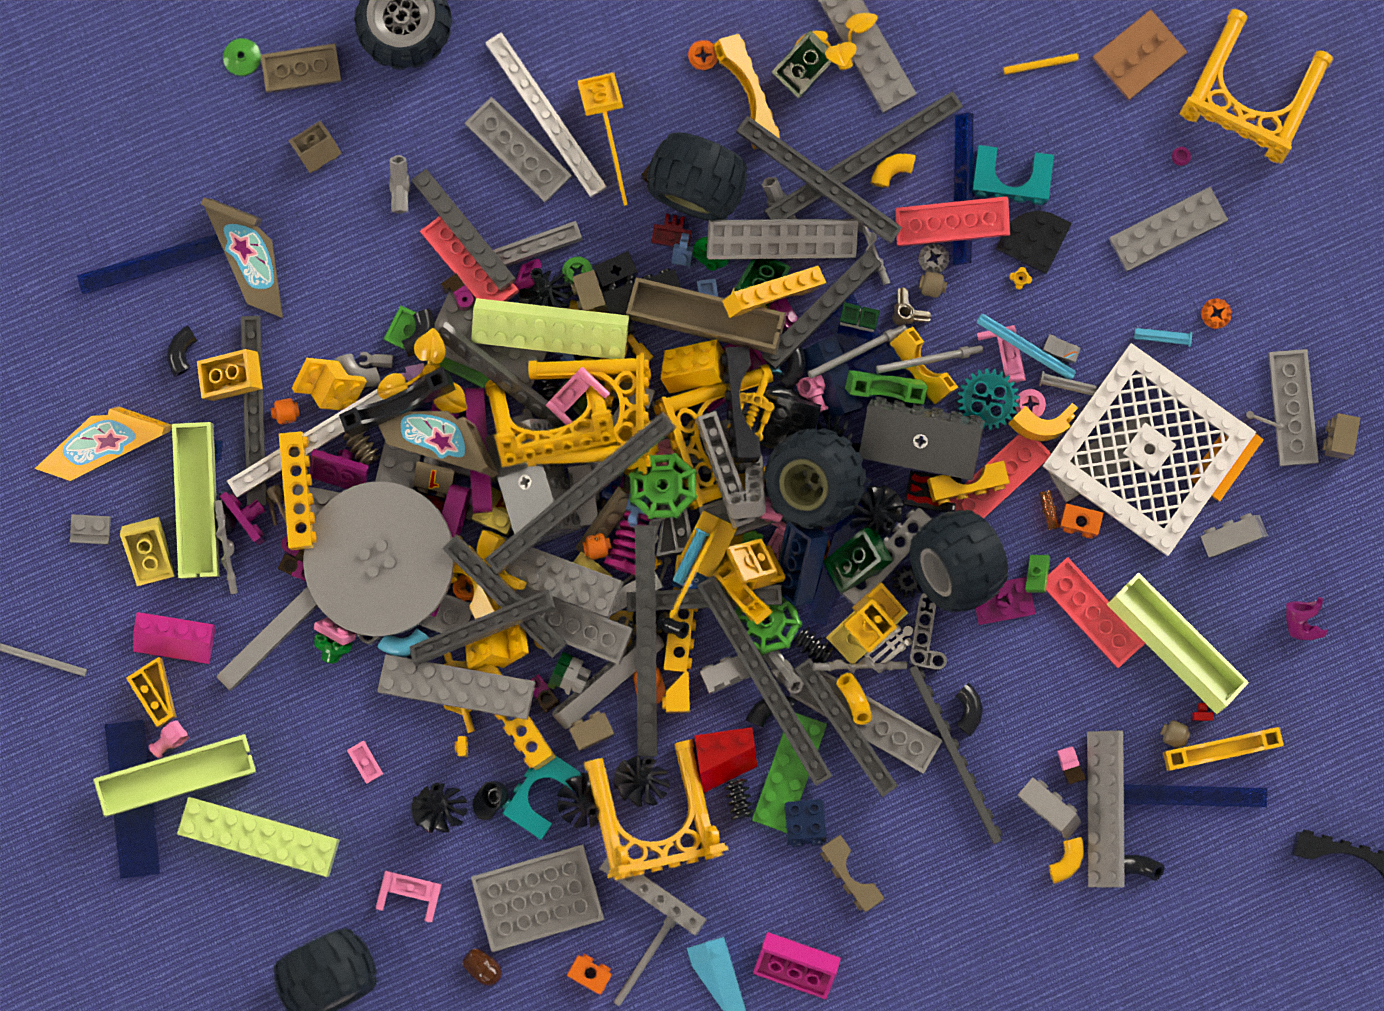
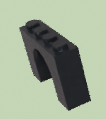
M670 268L661 270L658 275L652 276V274L641 277V279L681 288L675 269L670 270ZM634 280L623 283L624 286L619 288L609 287L605 289L606 292L602 294L608 313L626 315L635 283ZM629 320L628 335L635 333L632 320Z

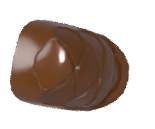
M471 949L462 961L465 970L476 981L485 986L495 985L502 976L500 964L481 949Z

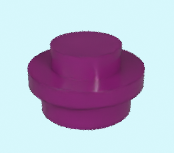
M1178 147L1172 152V161L1178 166L1188 164L1191 159L1190 151L1185 147Z

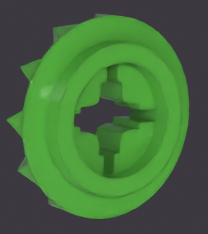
M573 257L567 260L562 269V273L565 274L564 280H569L571 284L574 283L572 278L574 268L579 269L583 266L581 273L592 271L593 269L589 261L582 257Z

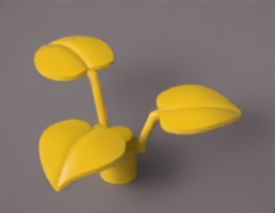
M859 13L851 16L846 21V28L850 29L848 31V42L834 46L825 41L828 38L826 32H812L828 47L825 51L826 58L837 64L839 69L846 70L852 67L853 62L851 58L857 51L856 45L851 43L852 33L860 34L867 31L875 24L878 16L871 13ZM803 35L802 37L799 38V40L796 42L795 46L797 45V43H798L805 35Z
M435 328L430 329L419 337L414 344V353L421 361H427L422 372L407 383H405V378L402 374L392 373L387 375L378 386L377 394L382 399L391 397L407 389V386L422 376L441 368L439 363L443 361L446 350L444 342ZM454 382L456 390L433 400L436 407L441 411L459 413L467 409L464 391Z

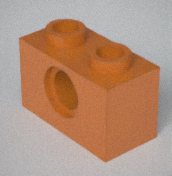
M1066 503L1063 508L1059 528H1062L1065 533L1074 534V532L1082 533V537L1093 539V536L1097 537L1099 534L1103 512ZM1076 518H1084L1086 522L1085 526H1078L1076 524Z
M583 954V956L578 955L567 976L601 995L612 976V973L609 972L611 968L602 963L599 966L594 964V959L586 954ZM589 967L596 970V976L593 979H589L585 975V971Z

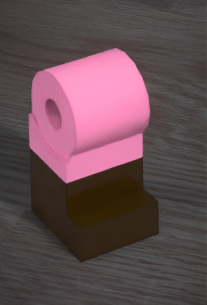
M1073 746L1057 751L1067 785L1085 780V775L1082 772Z

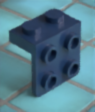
M817 799L786 802L787 845H792V847L796 848L802 847L803 844L820 846L826 843L823 801Z

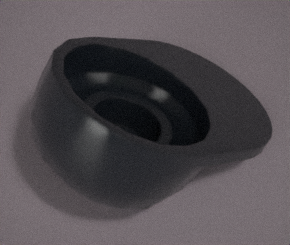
M223 507L224 514L226 515V535H229L236 527V517L230 509Z
M489 781L482 785L473 799V810L479 819H491L498 809L506 804L509 799L506 786L500 781Z

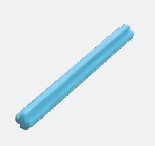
M981 314L978 317L977 323L1063 377L1069 380L1074 377L1076 373L1074 369L985 314Z

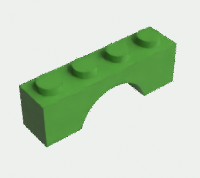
M849 370L845 389L850 395L864 397L884 395L900 399L904 402L924 404L927 385L918 379Z

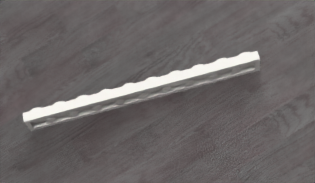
M499 33L485 42L590 198L607 188L503 34Z
M377 389L304 433V436L308 437L309 448H306V455L312 453L313 449L317 450L345 433L339 414L357 406L383 400L378 396ZM280 449L227 480L237 498L282 471ZM293 449L290 453L291 457H297L300 454V449Z

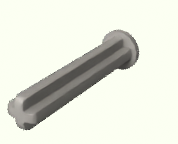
M1042 371L1039 380V386L1045 384L1092 396L1097 390L1095 385L1044 374V371Z

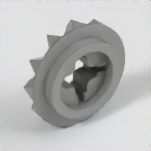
M936 243L927 244L919 254V264L926 272L940 273L945 270L949 263L948 251ZM931 252H932L935 256L941 255V256L937 259V264H938V265H936V263H934V261H928V260L931 258Z

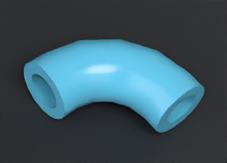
M416 628L406 638H398L394 635L384 636L377 648L392 656L408 657L411 656L409 646L424 641L429 637Z

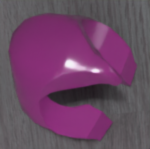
M1318 597V600L1313 602L1293 601L1286 604V622L1290 636L1299 640H1314L1326 636L1327 629L1322 630L1316 625L1311 626L1308 624L1309 618L1319 614L1323 598Z

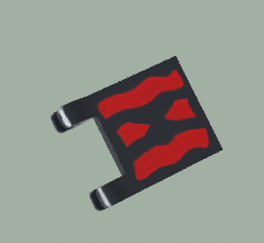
M910 470L904 505L943 513L956 511L955 503L939 505L938 502H932L927 480L940 475ZM951 476L954 481L961 484V478Z

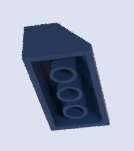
M836 336L819 341L803 349L806 372L808 374L809 371L843 355ZM846 362L820 374L825 383L822 397L825 405L828 406V410L822 412L825 422L827 415H831V421L836 419V416L844 417L862 410L863 406L859 396L850 395L845 389L849 371Z
M787 522L778 558L786 579L783 582L772 585H781L782 597L794 606L810 604L814 600L829 535L821 529L804 528L800 524L793 525Z

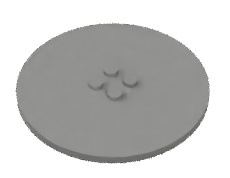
M392 482L363 483L336 495L316 516L315 524H312L313 531H316L317 543H314V548L304 549V574L314 601L333 622L354 633L368 636H389L414 628L427 619L440 605L449 589L454 572L455 561L443 550V547L452 539V535L440 511L425 496L409 487Z

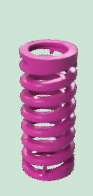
M626 511L623 514L626 520L619 522V527L623 530L615 532L618 539H614L611 542L615 549L608 550L609 556L605 558L604 564L635 576L636 565L620 557L623 556L635 560V553L625 548L635 549V541L628 538H635V530L628 523L631 511ZM639 514V519H643L646 521L651 520L648 519V516L646 514ZM638 520V524H637V525H646V524H644V523H642V522H640V521Z

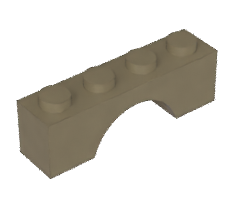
M838 835L821 847L822 852L820 855L826 863L830 861L834 867L831 871L837 879L841 877L845 883L842 887L848 895L852 893L856 900L853 902L859 911L863 909L864 912H867L885 899L874 883L862 884L850 877L846 868V861L851 849L841 835Z

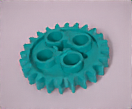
M986 368L985 373L978 369L977 376L972 372L971 380L965 378L967 385L961 384L964 391L958 392L959 395L963 396V398L957 400L959 403H963L959 407V410H965L962 416H980L981 420H985L984 428L985 425H988L989 430L992 429L994 424L999 429L1000 422L1006 425V418L1009 420L1013 419L1010 413H1017L1013 407L1019 406V403L1015 402V400L1019 399L1020 396L1014 395L1019 389L1012 388L1015 381L1008 382L1010 375L1005 378L1002 377L1003 371L999 375L996 374V368L993 369L992 373H989L988 368ZM984 383L987 390L980 393L976 390V385ZM997 387H1003L1005 389V394L1003 396H997L995 394V389ZM990 394L992 399L1005 400L1006 403L990 401V404H988L986 399L973 398L972 395L987 397ZM980 402L983 405V409L975 411L972 408V404ZM992 406H999L1002 412L999 415H994L991 412Z

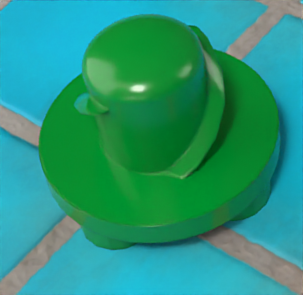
M702 237L696 241L692 255L704 264L707 269L714 271L728 264L730 259L707 258L708 237Z
M321 633L316 634L314 637L315 647L322 651L321 659L329 664L337 663L342 654H346L352 649V642L342 646Z

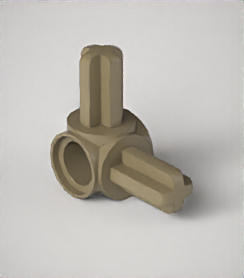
M904 287L898 288L897 304L894 305V313L892 315L893 322L898 326L912 324L913 321L930 322V312L914 310V307L908 303V290Z

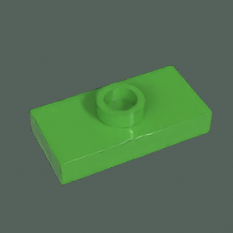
M1030 555L1026 592L1046 593L1050 565L1049 555Z

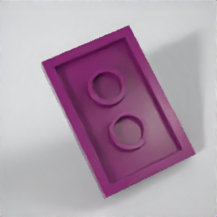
M313 449L309 474H311L312 479L349 489L353 486L367 483L369 466L361 462L352 461L353 454L346 449L343 451L342 449L339 450L337 456Z
M224 492L220 495L252 540L258 545L265 542L263 531L259 526L251 523L257 516L266 511L261 503L255 499L241 510L239 506L242 503L233 493L230 495Z
M1027 577L1007 580L997 595L990 601L975 608L978 625L1035 615L1032 593L1025 590Z

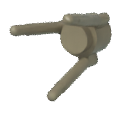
M275 485L268 488L266 493L268 495L267 501L273 524L277 525L273 503L278 505L285 523L286 513L281 504L284 501V489H281L280 485Z

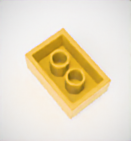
M714 339L664 351L661 381L670 394L723 382L724 365H721L720 357L724 350L719 341Z
M243 349L197 361L202 399L216 401L263 389L259 357L256 351Z

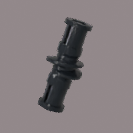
M663 611L661 614L656 612V635L665 632L675 634L680 639L687 636L689 631L688 623L678 622L669 618V613ZM634 612V613H633V616H632V620H633V622H634L635 624H636V612Z

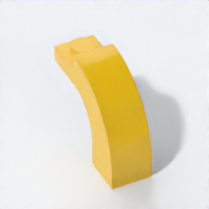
M1072 403L1057 418L1044 420L1037 417L1025 406L1008 425L1018 434L1030 440L1049 441L1061 436L1070 428L1069 422L1075 417L1073 413L1078 408Z
M483 530L477 544L476 553L487 563L485 558L505 543L506 538L494 532ZM505 570L499 574L514 591L517 589L524 590L527 582L508 574Z
M727 562L713 573L725 592L751 621L753 620L758 625L772 613L770 608L754 594L746 583H741L735 568Z

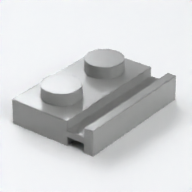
M72 514L70 543L109 545L111 517Z

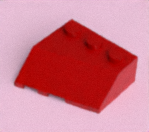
M752 727L695 735L703 793L757 767Z

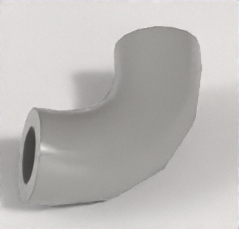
M353 354L342 355L334 359L340 362L348 375L364 377L367 381L364 388L379 386L381 379L377 367L361 368L356 364Z

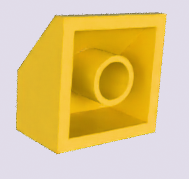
M684 672L666 691V697H662V708L666 709L667 714L690 713L689 672Z

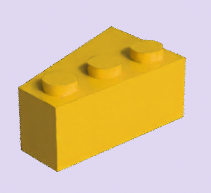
M156 658L126 677L156 727L161 728L176 718L162 658Z

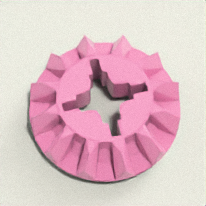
M1027 389L1019 394L1020 398L1015 401L1019 403V406L1016 407L1017 413L1025 407L1022 405L1028 403L1030 397L1032 403L1038 404L1032 407L1031 412L1037 417L1043 414L1046 401L1039 391Z

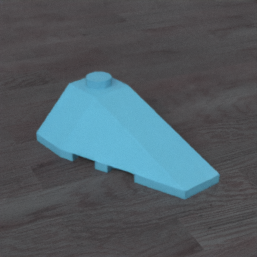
M724 937L687 948L693 969L723 1011H746Z

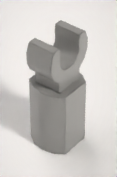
M360 353L361 357L367 358L366 362L359 363L362 368L369 367L370 365H373V367L393 368V355Z

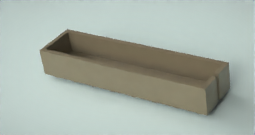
M637 277L626 312L629 320L712 340L717 339L720 342L741 347L749 346V349L774 355L777 354L781 339L780 335H782L786 320L785 313L763 307H758L745 314L730 318L722 302L725 298Z

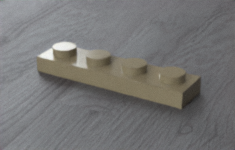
M620 487L616 489L576 545V549L579 552L582 551L585 554L582 542H585L586 536L603 533L605 538L608 537L626 512L630 495L629 491Z

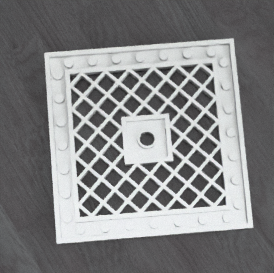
M1131 343L1042 467L1166 556H1169L1253 438L1256 431ZM1134 371L1139 373L1138 375H1132ZM1142 378L1143 387L1134 389L1132 379ZM1146 379L1153 383L1154 386L1147 387ZM1128 381L1130 389L1121 391L1123 386ZM1157 389L1159 398L1149 400L1148 390ZM1161 390H1163L1165 393H1167V394L1170 395L1171 397H1165V398H1163V397H1162V391H1161ZM1144 391L1145 401L1136 402L1134 392ZM1131 393L1132 403L1123 404L1121 394ZM1117 396L1119 405L1110 406ZM1173 400L1174 410L1165 411L1163 401ZM1177 401L1187 408L1178 409ZM1159 402L1161 412L1152 413L1150 403ZM1146 404L1148 414L1138 415L1137 405ZM1133 406L1134 416L1125 417L1124 407ZM1120 408L1121 418L1112 419L1110 410ZM1188 411L1190 421L1181 422L1179 412ZM1107 412L1108 420L1099 421L1103 414ZM1193 412L1202 419L1194 420ZM1175 413L1177 423L1167 424L1166 414ZM1162 415L1163 425L1154 426L1153 417ZM1148 417L1150 425L1144 423L1140 427L1139 419ZM1135 419L1137 429L1127 431L1126 421ZM1122 422L1124 431L1114 433L1112 423ZM1204 422L1206 432L1196 433L1195 424ZM1109 424L1110 433L1101 435L1099 425ZM1191 424L1192 434L1183 435L1181 426ZM1209 424L1215 427L1217 430L1210 431ZM1177 426L1179 436L1170 437L1168 428ZM1096 427L1097 435L1088 437L1093 428ZM1157 429H1164L1165 436L1159 433ZM1137 433L1133 440L1129 442L1128 434ZM1220 433L1221 443L1212 444L1210 435ZM1124 435L1126 445L1116 446L1115 436ZM1206 436L1208 445L1199 447L1197 437ZM1111 437L1113 447L1103 448L1101 438ZM1193 438L1195 447L1185 449L1184 439ZM1098 439L1099 449L1090 450L1088 440ZM1180 440L1181 450L1172 451L1176 446L1172 441ZM1084 442L1086 451L1077 452ZM1147 444H1151L1154 447V453L1151 455L1144 451V447ZM1221 447L1214 457L1213 448ZM1126 448L1123 455L1127 458L1119 459L1117 449ZM1209 449L1210 459L1201 460L1199 450ZM1113 450L1115 460L1105 461L1104 451ZM1195 451L1197 461L1188 462L1186 452ZM1100 452L1101 462L1092 463L1091 453ZM1182 453L1184 463L1174 464L1173 454ZM1087 454L1088 464L1079 465L1077 456ZM1169 456L1170 465L1162 466ZM1072 458H1074V464L1070 462ZM1129 461L1130 471L1121 473L1120 462ZM1133 462H1134L1135 464H1137L1139 467H1141L1142 469H1141V470H1134ZM1211 462L1203 473L1202 463ZM1116 463L1117 473L1108 475L1106 465ZM1198 464L1199 474L1190 475L1188 465ZM1102 466L1104 475L1094 477L1093 467ZM1184 466L1186 476L1177 477L1175 468ZM1089 468L1090 476L1081 469ZM1171 468L1173 478L1163 479L1162 470ZM1158 471L1159 480L1150 482L1149 474L1155 476ZM1145 472L1146 482L1137 484L1135 474ZM1131 475L1133 484L1123 486L1122 476ZM1118 477L1120 487L1110 488L1108 478ZM1192 478H1199V480L1196 482V484H1195L1194 487L1192 488L1191 479H1192ZM1105 479L1106 487L1096 480ZM1187 479L1188 489L1179 491L1178 481ZM1174 482L1175 492L1166 493L1164 483ZM1160 484L1162 494L1152 495L1151 485ZM1147 486L1149 496L1139 497L1137 487ZM1134 488L1135 498L1126 499L1124 489ZM1120 490L1122 498L1112 491ZM1189 493L1181 503L1180 494ZM1176 495L1178 505L1168 506L1167 496ZM1163 497L1164 507L1155 508L1153 498ZM1149 499L1151 509L1141 510L1140 500ZM1136 501L1137 509L1127 502ZM1178 508L1170 519L1169 509ZM1165 510L1167 520L1157 522L1156 512ZM1152 512L1153 521L1145 516L1144 513ZM1161 524H1167L1164 528L1159 526Z

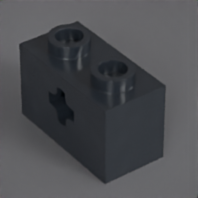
M629 251L593 266L603 290L609 287L617 288L618 283L636 279L635 276L638 275ZM614 269H617L618 271H620V275H619V276H616V274H613V273H614V272H613Z

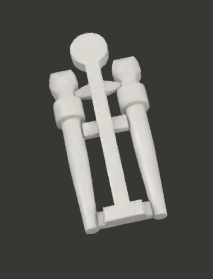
M896 625L897 628L870 653L866 652L864 656L869 657L875 663L878 658L891 648L893 652L880 663L889 662L898 653L903 652L906 646L912 644L910 638H906L905 641L902 639L905 636L912 635V627L906 626L903 629V633L898 635L897 633L901 631V627ZM894 636H896V639L893 642L889 641V639H892ZM900 641L901 643L895 648L894 645ZM886 642L888 646L874 658L869 656Z

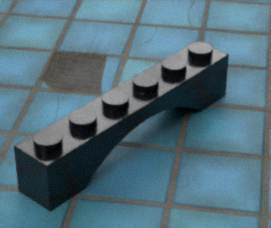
M749 346L726 347L723 354H721L720 360L725 370L722 375L723 384H726L727 388L724 393L725 402H728L729 407L726 411L727 420H730L731 425L728 430L729 439H732L733 444L730 448V453L734 457L735 464L757 463L761 458L759 438L746 423L740 406L741 382L751 365Z
M441 367L424 375L415 384L391 397L371 404L354 407L339 414L344 431L354 437L456 389L450 373Z
M1305 829L1302 832L1296 833L1291 855L1313 860L1332 853L1348 854L1366 861L1384 878L1383 850H1378V853L1370 851L1371 847L1359 845V848L1351 846L1352 842L1340 840L1339 843L1332 841L1333 837L1322 834L1321 837L1314 836V832Z

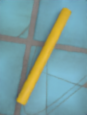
M1078 53L1003 67L1004 75L1079 61Z

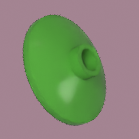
M236 39L225 48L223 61L231 73L238 76H246L253 73L260 65L261 53L258 46L251 40ZM244 53L245 55L243 58H238V54Z

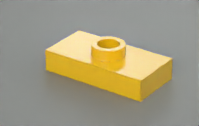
M458 736V741H455V753H458L459 757H468V738L466 736Z

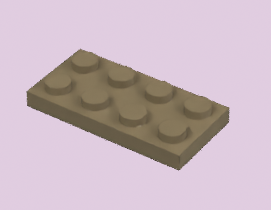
M336 43L261 55L267 93L342 82Z

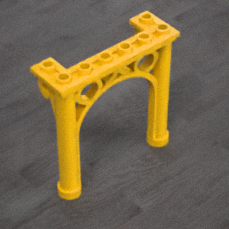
M1232 9L1227 16L1228 21L1191 97H1188L1179 115H1182L1188 121L1197 122L1201 115L1207 121L1220 124L1224 129L1232 130L1242 138L1250 139L1261 147H1267L1268 150L1264 156L1268 157L1272 162L1282 164L1292 148L1291 142L1326 69L1330 67L1333 61V57L1325 51L1318 50L1315 52L1294 100L1284 109L1274 112H1261L1250 109L1239 103L1229 93L1223 80L1225 62L1248 18L1244 12ZM1217 79V85L1219 89L1210 91L1215 80ZM1223 96L1226 106L1221 107L1214 104L1212 97ZM1230 106L1233 107L1232 111L1236 114V116L1226 112L1230 108ZM1288 113L1285 122L1282 126L1279 117H1282ZM1255 118L1258 119L1256 126L1247 122V120L1254 121ZM1271 119L1276 126V130L1270 131L1262 126V121Z
M644 352L636 355V358L552 362L530 360L528 367L530 380L572 378L583 367L594 378L606 382L613 388L620 402V413L614 427L616 441L619 446H607L609 444L533 460L527 462L528 467L536 466L537 464L603 462L627 442L621 440L618 436L623 429H630L632 437L645 427V423H649L648 411L645 412V406H649V395L646 394V388H649V380H651L649 360H645ZM608 375H617V377L613 380ZM621 381L633 384L629 390H622L619 387ZM636 392V404H632L628 401L627 397L634 395ZM636 414V427L628 422L629 417ZM649 451L627 469L638 467L639 472L643 471V474H647V467L651 466Z
M585 358V359H583V360H594V359H593V358ZM491 380L485 384V391L490 400L497 433L495 439L502 467L617 442L611 411L606 408L604 398L592 386L585 391L588 404L586 410L578 419L560 428L533 431L520 428L512 422L505 391ZM581 427L589 428L587 430L577 431ZM527 439L534 440L533 442L521 444Z
M764 364L759 366L758 369L746 372L741 382L740 392L759 386L764 372L771 374L768 383L773 382V375L769 365ZM723 382L703 386L668 398L664 396L655 401L653 406L656 416L662 412L666 413L676 427L670 433L672 450L676 451L684 462L697 471L696 495L698 497L688 506L691 511L702 507V504L722 498L718 484H713L715 476L709 458L702 448L695 419L703 415L709 404L724 397L727 388ZM703 403L697 414L691 409H687L688 407ZM683 413L689 414L694 419L691 429H685L682 426L680 417ZM693 432V436H690V443L686 447L682 433L690 434ZM689 454L694 455L697 460L701 459L703 462L696 464L693 468ZM701 466L711 470L709 482H703L700 479L698 470ZM745 473L738 474L743 490H746ZM688 479L683 480L685 487H688Z
M693 739L674 744L688 801L687 818L677 833L662 841L647 842L638 840L622 829L616 817L603 758L584 762L585 770H588L595 805L599 810L598 818L610 866L609 874H607L608 878L614 877L615 880H620L632 876V873L633 876L645 874L644 870L651 869V872L663 870L662 866L665 865L673 868L681 866L680 862L687 861V864L699 862L698 858L701 857L709 860L723 856L722 852L728 850V846H725L724 843L719 844V832L716 826H711L693 751L695 747ZM693 818L697 833L688 829ZM683 834L693 837L694 844L692 847L685 848L681 845L680 839ZM619 836L628 842L625 846H621ZM632 845L641 849L642 855L639 859L633 860L628 856V849ZM673 845H675L678 851L682 852L668 856V850ZM648 851L655 852L659 857L644 861L647 858Z

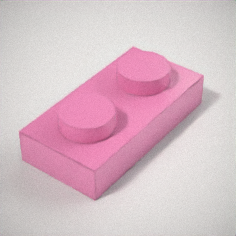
M328 617L314 624V630L342 646L354 641L356 638V633L344 629Z
M365 741L347 750L366 784L383 775Z

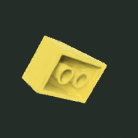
M159 517L122 526L120 537L137 586L174 577L170 554Z

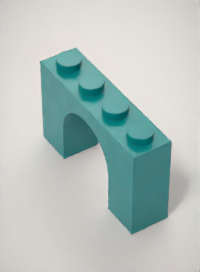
M978 145L972 194H976V197L986 198L987 195L995 196V198L1007 196L1013 199L1014 202L1024 203L1026 200L1032 201V204L1043 205L1048 202L1054 155L1035 152L1030 180L1022 186L1009 187L998 179L995 172L997 147Z
M557 756L538 770L532 767L529 768L524 775L526 779L523 784L519 783L514 789L513 793H515L513 799H508L502 807L504 810L502 814L542 840L552 826V823L531 808L528 800L531 786L542 778H553L567 785L573 791L565 780L570 777L581 776V772Z

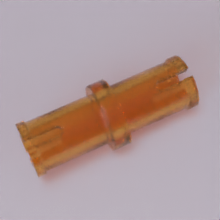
M1051 490L1040 492L1039 495L1043 506L1042 514L1045 515L1047 529L1052 530L1053 528L1054 530L1060 528L1056 515L1057 507L1054 506Z

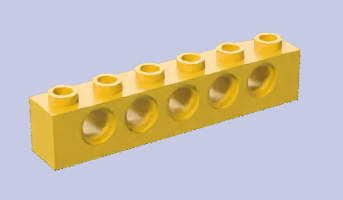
M302 431L279 434L288 547L291 551L314 548V543H317L316 531H313L312 524H315V514L311 512V505L314 504L313 494L309 493V486H312L311 474H308L307 467H310V457L306 455V448H309L308 437L304 436ZM293 449H300V454L297 457H291L290 453ZM296 467H300L302 470L299 476L292 475V471ZM296 487H303L302 494L294 495ZM299 505L305 507V511L302 514H296L295 512ZM301 524H305L307 527L304 533L297 532V528Z
M677 555L675 574L680 566L677 562L681 555ZM673 587V590H682V589ZM686 609L689 612L687 619L679 618L678 613L680 610L676 611L674 617L670 616L675 621L688 623L689 631L683 639L678 638L675 634H668L664 671L684 673L687 672V669H691L692 658H689V650H693L694 639L691 638V632L696 630L697 621L693 619V614L698 612V609ZM678 647L683 648L685 651L684 656L681 658L674 655V650Z
M484 664L475 670L502 675L497 666ZM495 714L498 720L502 719L505 723L503 728L508 736L512 735L516 740L513 744L519 752L523 751L526 757L523 759L529 768L533 767L538 770L556 758L530 716H528V720L515 718L509 721L507 716ZM523 727H526V734L524 736H519V730ZM532 743H536L537 749L534 752H529V746Z

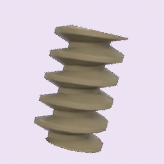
M365 432L354 437L345 433L342 438L344 441L349 440L347 446L352 447L351 453H357L355 455L356 460L369 465L381 457V455L375 456L378 449H371L374 442L367 443L370 436L363 437Z

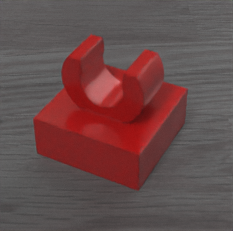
M1197 703L1198 712L1191 713V721H1213V712H1207V704Z

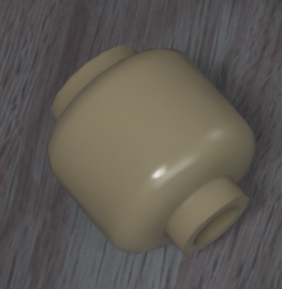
M927 271L925 275H921L918 289L921 290L922 295L938 298L941 293H945L947 282L944 281L942 274Z
M1171 720L1169 724L1164 723L1160 732L1163 735V742L1175 748L1185 746L1191 733L1186 725L1175 720Z

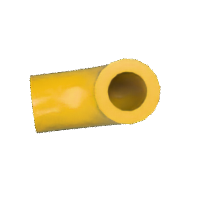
M897 153L886 157L876 166L870 184L889 188L890 180L895 174L899 172L912 173L916 155Z
M851 673L841 675L837 680V686L849 704L854 722L859 725L869 723L872 719V713L860 684Z
M1082 837L1063 841L1065 849L1063 858L1059 862L1049 865L1053 884L1070 878L1080 868L1084 857Z

